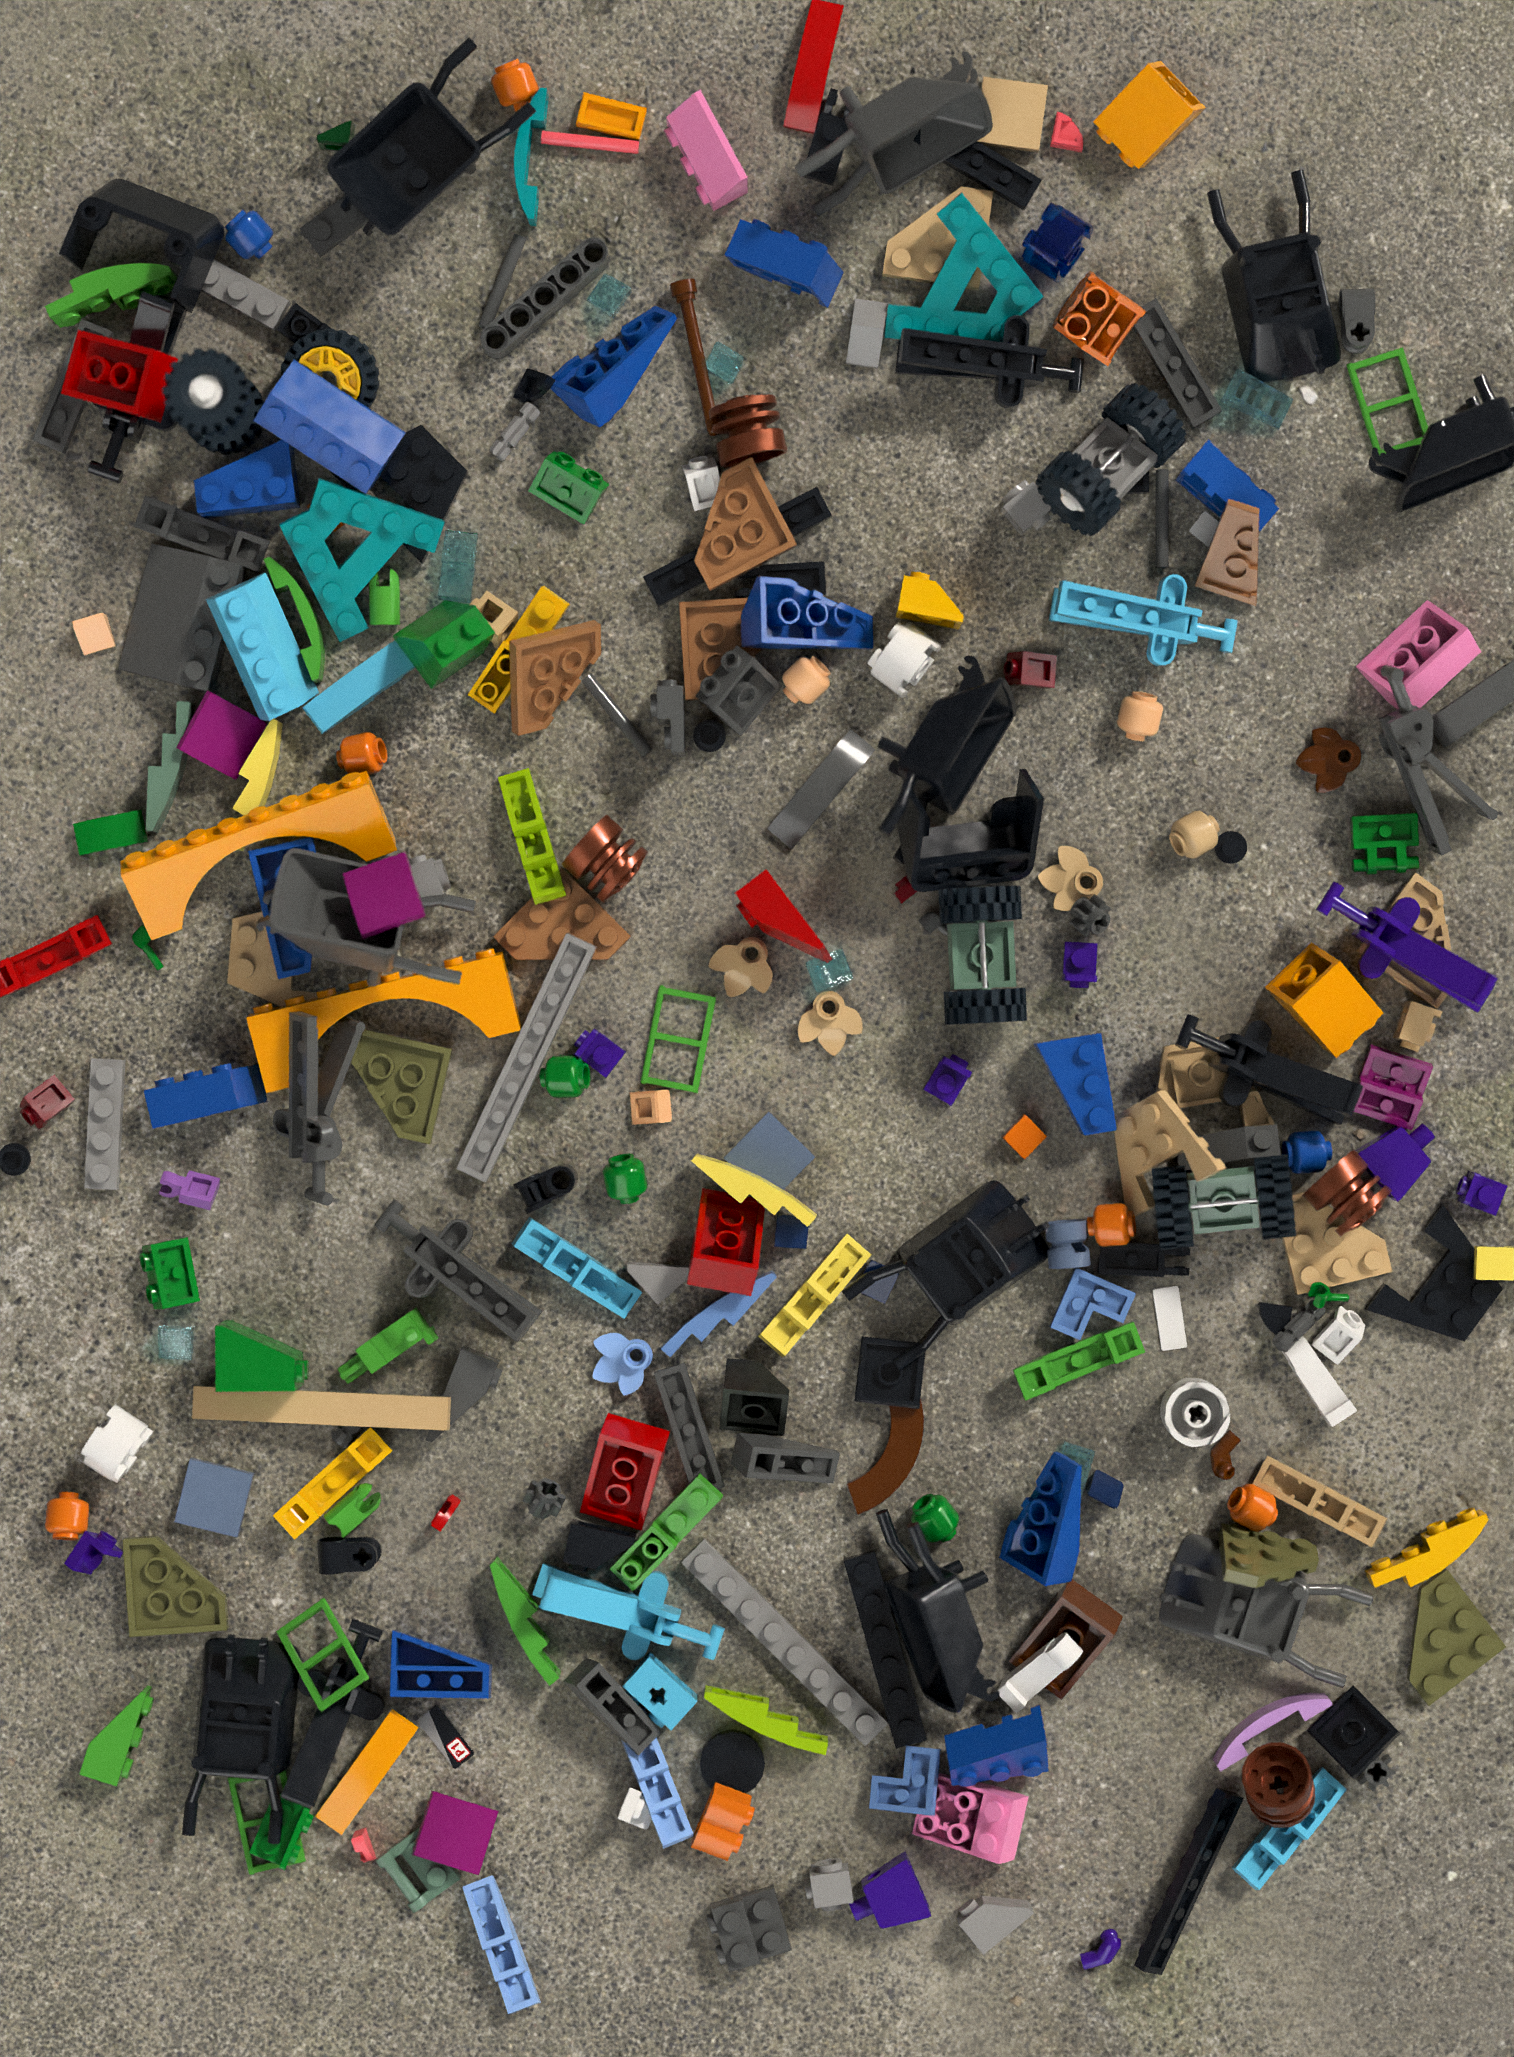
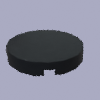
M732 1729L719 1732L706 1743L702 1750L700 1767L702 1777L711 1789L716 1782L747 1793L754 1789L761 1780L765 1760L761 1746L752 1736L746 1732Z

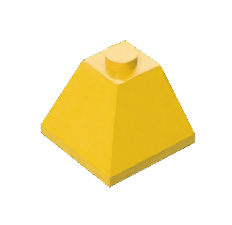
M911 572L910 576H903L895 618L960 629L964 615L936 581L929 580L930 575L921 572Z

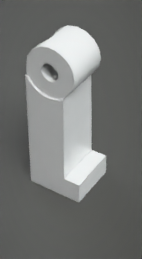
M1303 1336L1298 1341L1294 1340L1295 1344L1288 1352H1283L1327 1424L1333 1427L1355 1413L1357 1409L1343 1393Z
M1066 1632L1062 1633L1007 1674L997 1689L1000 1692L999 1696L1017 1714L1026 1706L1031 1698L1059 1674L1072 1666L1081 1656L1083 1650Z

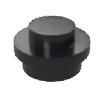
M708 719L700 722L695 727L693 739L700 750L715 752L723 746L726 733L724 727L719 722Z
M1227 831L1218 836V843L1214 847V851L1222 862L1234 864L1241 861L1246 855L1247 842L1240 833Z
M11 1143L5 1145L0 1150V1169L4 1173L17 1176L27 1171L31 1163V1155L25 1146L19 1143Z

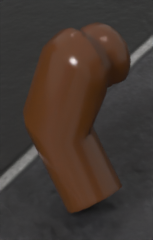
M1230 1430L1225 1433L1210 1451L1212 1471L1216 1477L1222 1480H1229L1235 1474L1230 1453L1241 1441Z

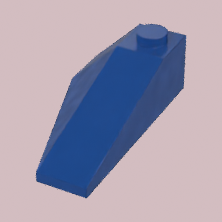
M657 306L652 307L622 326L619 336L607 342L602 339L594 344L597 350L582 359L577 355L566 362L551 376L555 379V382L550 389L580 419L600 428L609 422L613 415L623 407L676 322V315Z
M756 578L741 613V647L763 649H873V616L845 603H837L830 600L816 590L810 591L797 585L798 582L789 578Z
M313 837L248 851L263 917L270 915L272 899H270L268 905L263 902L264 893L275 888L277 875L285 853L293 848L317 853ZM266 926L278 979L311 972L312 955L279 933L271 934L270 927Z
M1053 1452L1036 1480L1037 1487L1032 1495L1026 1497L1021 1504L1023 1509L1017 1519L1012 1520L1007 1527L999 1558L1044 1586L1071 1582L1079 1555L1082 1465L1060 1452Z

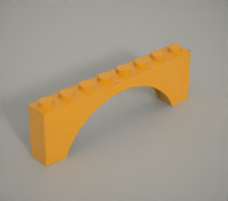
M368 772L349 773L341 780L329 785L326 783L319 784L309 792L299 796H286L277 804L269 807H256L247 815L236 819L233 817L226 818L220 821L217 826L206 830L196 829L184 838L176 841H163L154 849L143 853L137 851L126 856L124 860L120 861L121 877L150 939L154 940L181 930L186 905L203 876L224 857L251 843L275 837L307 836L341 845L356 853L366 862L397 851L394 834Z
M494 948L475 952L476 958L463 961L462 956L443 960L444 966H441L442 968L462 972L459 985L430 979L415 973L400 977L399 972H392L382 975L381 982L377 986L368 985L367 979L349 983L348 990L336 992V988L332 987L317 991V998L305 1000L304 995L285 999V1006L273 1008L272 1003L253 1007L254 1013L249 1014L246 1019L266 1093L289 1088V1012L300 1011L317 1016L318 1040L329 1027L356 1009L379 1001L404 998L430 1001L453 1009L471 1020L488 1038L520 1031L522 1025L503 951L495 953Z

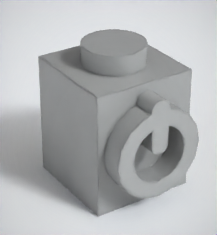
M1026 479L1001 499L1005 504L1001 509L1002 514L1021 536L1032 527L1036 531L1039 530L1051 519L1049 515L1051 512L1050 505H1045L1042 498L1044 496L1038 493L1037 485L1034 482L1029 484Z
M420 855L409 859L414 881L421 897L446 894L445 890L451 889L450 880L441 858L438 860L433 858L426 859L425 855Z
M829 1858L811 1864V1868H809L810 1879H804L806 1897L807 1899H813L815 1909L822 1908V1911H834L840 1909L842 1904L854 1903L848 1863H842V1860L839 1858Z

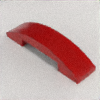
M822 0L811 1L783 124L785 128L815 133L844 5Z
M99 915L68 928L67 931L11 958L7 957L1 960L0 998L52 976L112 945Z

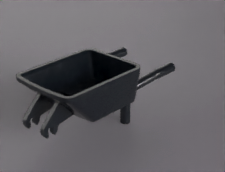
M469 37L445 59L429 89L424 84L418 82L409 85L329 160L327 170L346 196L340 207L347 212L351 209L350 205L352 203L369 220L363 228V232L367 236L373 233L372 229L374 227H377L382 233L389 236L399 233L464 173L473 174L476 171L475 162L479 159L482 151L508 135L513 134L536 112L534 107L527 101L502 126L476 141L437 99L452 70L478 48Z
M1297 170L1291 173L1299 205V234L1245 247L1241 246L1227 223L1220 189L1207 192L1214 225L1233 253L1222 266V276L1245 375L1252 383L1259 384L1280 380L1289 382L1294 377L1314 372L1318 375L1323 374L1326 368L1336 365L1341 358V349L1317 250L1321 244V239L1319 236L1310 233L1311 200L1304 170Z
M1485 374L1473 379L1483 402L1482 404L1477 396L1468 398L1465 401L1468 407L1467 410L1432 423L1426 430L1419 445L1393 449L1390 444L1384 443L1383 449L1386 454L1381 453L1380 455L1378 449L1373 447L1372 457H1370L1368 462L1369 469L1377 475L1402 484L1395 500V509L1398 513L1514 467V407H1510L1507 399L1503 396L1495 398Z
M973 656L964 657L965 662L972 665L970 669L958 666L960 674L964 677L958 693L934 702L907 747L884 736L878 743L879 749L899 759L898 761L894 759L891 762L889 771L902 777L903 785L896 802L878 829L886 836L891 835L904 814L912 791L918 796V800L925 812L928 803L944 812L954 815L1015 717L1016 704L1008 682L1003 678L985 682L979 662ZM900 845L895 855L893 856V859L898 863L904 865V859Z
M991 1180L986 1182L906 1241L898 1251L900 1261L866 1272L842 1290L848 1301H851L874 1284L875 1281L907 1270L938 1311L940 1317L921 1340L893 1359V1362L900 1371L924 1354L948 1324H960L1048 1258L1047 1250L1049 1248L1040 1232L1048 1229L1050 1225L1047 1221L1038 1226L1033 1223L1021 1206L1030 1201L1027 1194L1016 1200L999 1181Z
M888 1509L878 1511L876 1516L886 1543L909 1571L885 1581L883 1585L923 1694L937 1706L955 1714L962 1710L967 1693L986 1701L996 1700L1000 1692L994 1690L989 1694L987 1693V1689L994 1686L996 1682L992 1679L984 1680V1676L977 1668V1663L983 1649V1641L965 1594L988 1583L986 1573L982 1570L960 1580L957 1574L963 1572L964 1569L959 1560L943 1567L937 1566L930 1555L919 1522H913L906 1527L916 1555L923 1564V1566L919 1567L898 1540Z
M228 1634L227 1637L211 1638L205 1643L193 1749L194 1758L191 1761V1765L196 1769V1773L185 1801L182 1835H195L198 1799L207 1775L265 1780L271 1806L267 1842L270 1844L281 1843L284 1811L276 1776L286 1771L291 1762L298 1693L297 1683L299 1673L283 1643L270 1641L265 1637H261V1639L235 1637L234 1634ZM293 1645V1647H294V1649L296 1650V1652H297L299 1658L301 1659L300 1650H299L296 1646Z

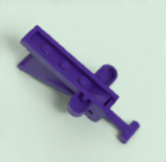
M1333 881L1316 910L1328 916L1333 908L1359 924L1351 935L1368 945L1357 964L1358 971L1363 977L1367 979L1380 977L1392 960L1476 1013L1480 1011L1495 987L1498 978L1412 931L1411 928L1420 914V906L1415 899L1410 897L1398 899L1388 913L1375 906L1368 907L1364 913L1339 897L1344 887Z

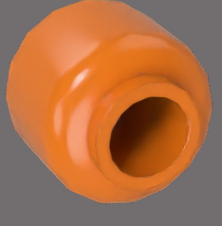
M515 59L494 68L496 74L492 76L491 84L499 103L503 107L513 105L515 111H517L527 101L531 102V97L537 93L539 86L528 63H520L519 59Z
M364 732L344 738L340 744V750L336 752V759L339 767L345 769L348 774L367 771L368 775L381 771L383 764L387 761V749L382 738H377L371 732Z
M1123 1203L1097 1205L1093 1216L1087 1217L1088 1235L1095 1236L1097 1244L1102 1247L1127 1245L1131 1237L1136 1236L1135 1213L1133 1210L1129 1211L1128 1207Z
M1248 1483L1235 1488L1228 1499L1227 1508L1230 1511L1231 1519L1251 1531L1259 1532L1267 1526H1271L1278 1516L1276 1498L1270 1492L1254 1484Z
M59 1492V1498L48 1501L45 1529L53 1534V1539L78 1540L79 1535L87 1531L89 1517L88 1502L79 1499V1493Z

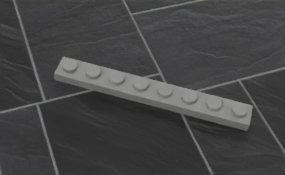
M566 933L456 1169L485 1183L488 1181L597 946L570 933Z
M705 1538L681 1560V1563L865 1746L888 1724V1720Z

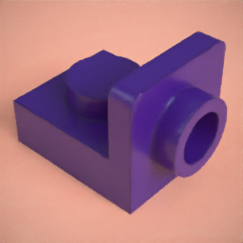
M1064 942L1062 981H1070V988H1089V982H1097L1098 943Z
M595 1028L591 1033L585 1030L574 1044L578 1048L574 1055L581 1058L605 1078L608 1077L626 1053V1051Z
M954 1054L949 1059L942 1056L923 1090L952 1106L965 1082L972 1074L971 1071L966 1069L969 1063Z
M1468 1171L1467 1176L1463 1175L1457 1185L1456 1194H1459L1457 1201L1496 1216L1507 1185Z
M85 1531L64 1564L72 1571L91 1575L101 1564L104 1555L120 1558L123 1551L115 1545L117 1540L107 1532L100 1531L98 1534Z

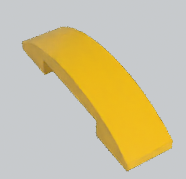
M369 1427L282 1506L273 1517L295 1540L393 1450L372 1427Z

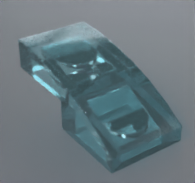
M445 530L438 591L439 600L471 603L478 533Z

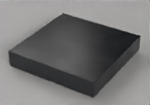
M862 1336L854 1402L919 1409L926 1352L900 1371L893 1362V1359L916 1342Z
M1354 1685L1307 1730L1354 1780L1401 1734Z

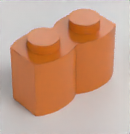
M715 1782L696 1826L691 1848L728 1861L732 1852L738 1853L744 1836L740 1831L743 1825H750L755 1808L750 1806L752 1796Z

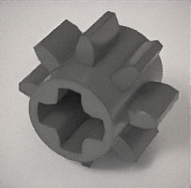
M1095 894L1090 900L1087 897H1082L1071 908L1073 919L1070 921V924L1085 937L1090 932L1100 934L1110 923L1108 912L1111 908Z
M544 1478L539 1483L534 1480L531 1481L523 1502L529 1503L528 1510L530 1514L544 1520L550 1514L554 1517L558 1516L566 1496L560 1494L561 1488L559 1484Z
M1388 1754L1381 1758L1378 1756L1357 1777V1781L1363 1784L1368 1780L1372 1791H1375L1376 1785L1383 1784L1388 1787L1389 1784L1386 1780L1389 1775L1396 1774L1393 1768L1387 1766L1392 1758ZM1375 1763H1377L1380 1770H1375L1374 1775H1371L1368 1768H1374Z

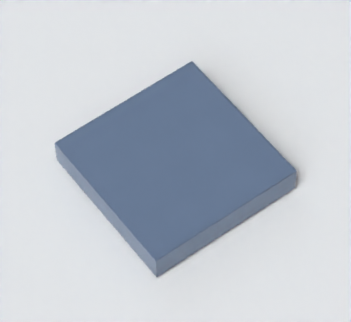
M769 1111L724 1157L728 1163L761 1176L783 1190L815 1158Z
M190 1458L174 1522L238 1538L254 1473Z

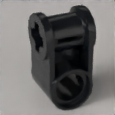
M559 1164L542 1173L538 1172L513 1184V1187L519 1190L526 1204L525 1212L528 1214L574 1189L578 1182V1175L576 1170L569 1164ZM561 1170L568 1173L570 1176L568 1187L560 1188L555 1184L554 1175L557 1171Z
M326 1537L317 1540L319 1574L332 1575L345 1572L368 1571L374 1567L382 1554L380 1543L373 1537ZM362 1548H365L366 1553H371L368 1560H365L364 1555L358 1554Z

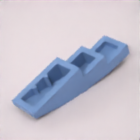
M769 1271L756 1277L751 1296L727 1292L713 1300L687 1320L661 1346V1350L671 1357L691 1334L695 1335L702 1342L723 1317L734 1326L777 1278V1275L773 1271Z

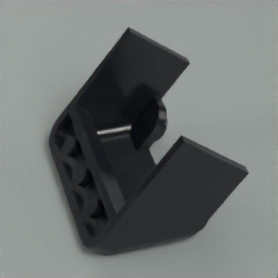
M119 178L111 180L83 200L77 208L59 254L76 268L83 270L98 231L108 224L113 212L168 233L164 245L165 255L173 264L182 267L170 298L184 310L192 313L224 237L222 222L212 213Z
M1020 769L1016 796L996 801L989 811L988 821L930 827V818L916 794L912 791L906 810L897 823L907 879L914 890L929 892L1017 881L1031 873L1035 862L1044 797L1026 769Z

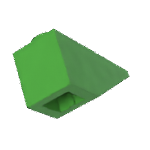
M147 1685L89 1743L79 1775L116 1787L123 1778L128 1779L134 1764V1760L130 1759L132 1748H138L144 1729L139 1728L142 1717H148L154 1698L149 1697L152 1689L151 1686Z

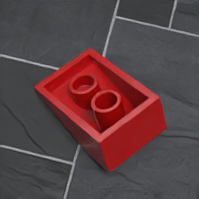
M78 330L61 394L161 423L165 409L164 401L166 400L162 394V386L166 387L164 377L166 372L171 373L172 368L170 365L174 360L178 362V358L154 349Z
M767 869L735 892L740 900L735 906L751 928L758 925L763 933L826 963L833 960L824 944Z
M702 1188L689 1262L687 1285L747 1296L752 1295L759 1267L765 1207L755 1198L747 1196L740 1204L727 1192Z
M608 1413L599 1434L580 1512L642 1531L670 1431Z

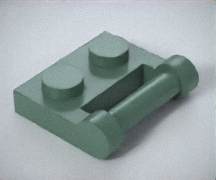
M420 1826L375 1859L380 1868H385L409 1901L407 1905L413 1913L420 1910L429 1901L461 1878L456 1868L412 1855ZM398 1855H403L427 1888L420 1894L394 1860Z

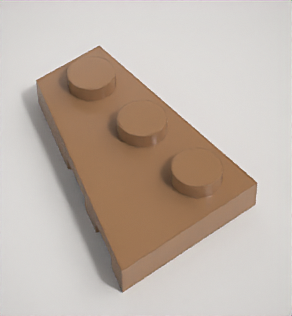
M1228 498L1196 577L1195 587L1254 606L1257 605L1259 508Z

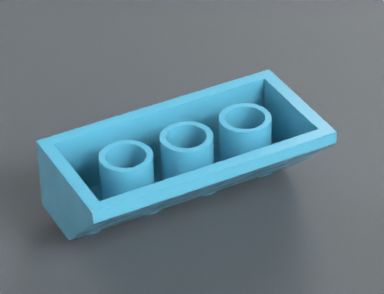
M262 573L206 599L260 720L270 721L300 707L319 693L316 684L310 677L300 648L266 573Z

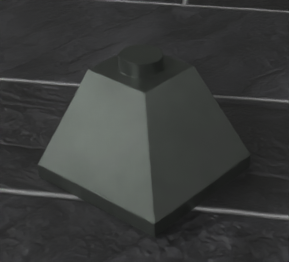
M727 1358L720 1430L784 1436L789 1389L759 1361Z

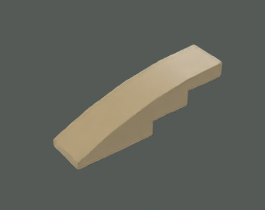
M1268 1455L1253 1482L1254 1485L1270 1492L1278 1499L1370 1547L1374 1546L1388 1518Z

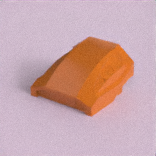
M1089 271L1078 283L1061 308L1053 328L1106 366H1109L1117 349L1146 311L1097 277L1092 271Z

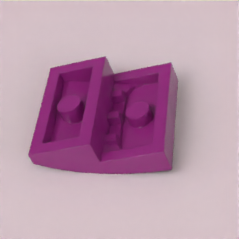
M207 690L176 748L237 780L240 775L238 774L258 742L267 723Z
M405 852L343 873L351 906L363 939L426 917L420 892L415 884L410 862Z
M1370 1044L1357 1082L1364 1087L1354 1112L1413 1130L1423 1104L1422 1096L1432 1073L1433 1065Z
M431 1791L412 1855L479 1875L499 1811Z

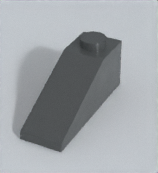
M1277 1124L1240 1127L1197 1136L1204 1138L1209 1145L1208 1151L1215 1159L1219 1158L1226 1169L1251 1166L1255 1168L1254 1158L1281 1155ZM1183 1152L1178 1155V1166L1185 1165L1186 1173H1193L1185 1153Z
M466 1346L461 1348L443 1397H451L450 1425L483 1397L490 1386L496 1388L503 1371L497 1368L500 1362L499 1359ZM429 1430L426 1441L432 1443L445 1430Z
M737 1433L731 1464L746 1478L833 1483L840 1452L769 1435Z
M585 1658L564 1680L565 1684L637 1755H640L661 1733V1730L599 1662Z

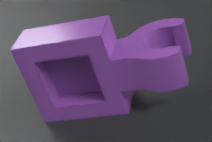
M190 1170L186 1177L164 1171L160 1179L162 1186L159 1194L168 1198L179 1195V1203L210 1210L220 1187V1178Z

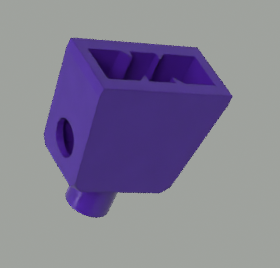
M1423 1123L1410 1134L1401 1126H1395L1355 1151L1368 1164L1366 1171L1371 1177L1378 1175L1381 1178L1377 1182L1381 1188L1387 1185L1392 1190L1388 1196L1391 1200L1398 1202L1431 1163L1430 1158L1422 1149L1434 1140L1435 1136Z
M906 1851L865 1876L861 1882L866 1896L854 1900V1903H849L856 1921L874 1914L880 1929L931 1917L929 1904Z

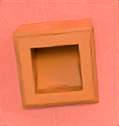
M1023 1114L1001 1137L1025 1160L1047 1136L1028 1116Z

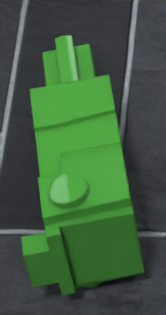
M414 1308L355 1350L357 1355L338 1368L342 1380L345 1379L347 1384H350L368 1370L373 1374L423 1338L430 1345L439 1338L434 1331L435 1328L433 1326L430 1327L418 1309Z

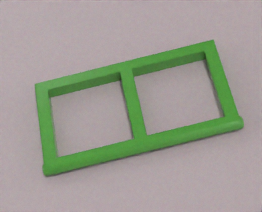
M1403 347L1346 365L1372 447L1378 449L1379 455L1381 453L1386 454L1384 449H1380L1369 413L1411 400L1422 435L1424 436L1428 425ZM1398 357L1409 393L1367 406L1356 370ZM1423 437L1392 446V448L1401 449L1419 445Z
M659 985L640 1083L698 1093L716 997ZM664 994L709 1002L701 1041L657 1032ZM655 1039L700 1047L693 1085L648 1077Z
M325 1598L320 1599L316 1604L276 1631L319 1711H324L369 1679ZM323 1609L338 1639L302 1663L287 1634ZM343 1646L359 1675L322 1700L307 1671Z
M286 1771L279 1774L283 1789L288 1780ZM228 1777L249 1875L279 1868V1865L272 1862L254 1865L252 1854L249 1853L250 1845L246 1828L261 1825L263 1817L244 1821L236 1784L255 1779ZM299 1835L296 1844L300 1845L301 1849L294 1864L306 1862L301 1835Z

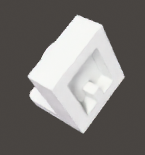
M707 456L692 458L689 460V464H685L682 467L693 509L697 511L712 506L720 476L714 458H708Z
M1339 1306L1335 1310L1334 1318L1313 1339L1312 1346L1338 1365L1362 1340L1365 1324L1358 1314L1351 1310L1347 1311L1342 1306Z
M629 1787L617 1818L642 1829H648L652 1819L642 1792Z

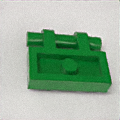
M1417 813L1350 817L1352 850L1365 849V859L1352 860L1353 872H1365L1366 875L1377 874V871L1394 870L1395 873H1406L1407 869H1419V857L1406 855V847L1419 846ZM1377 848H1394V857L1377 858Z

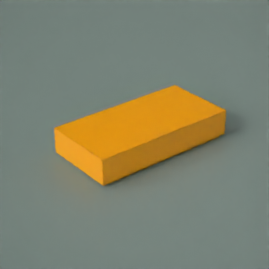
M584 92L576 120V127L640 142L647 108Z

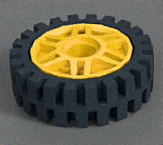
M320 329L300 338L286 353L280 368L282 372L279 376L280 380L294 359L322 378L324 371H330L336 376L337 388L368 408L375 401L380 383L378 381L379 368L375 365L376 359L374 355H371L368 351L369 347L365 343L362 344L355 335H349L347 331H337L334 329Z

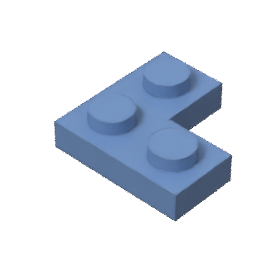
M1074 1268L1049 1327L1081 1340L1093 1311L1124 1323L1136 1293L1082 1269Z
M906 1746L903 1778L872 1775L869 1808L935 1816L941 1749Z

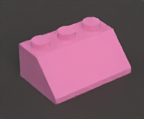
M699 90L666 117L668 128L664 132L673 148L678 146L684 157L680 158V162L688 176H695L699 184L695 189L703 205L709 203L712 210L715 211L747 194L748 179L701 90Z
M1427 600L1356 667L1387 702L1396 709H1399L1388 679L1381 675V669L1384 665H1390L1403 670L1404 678L1402 681L1411 704L1421 708L1480 654L1481 650L1467 627Z

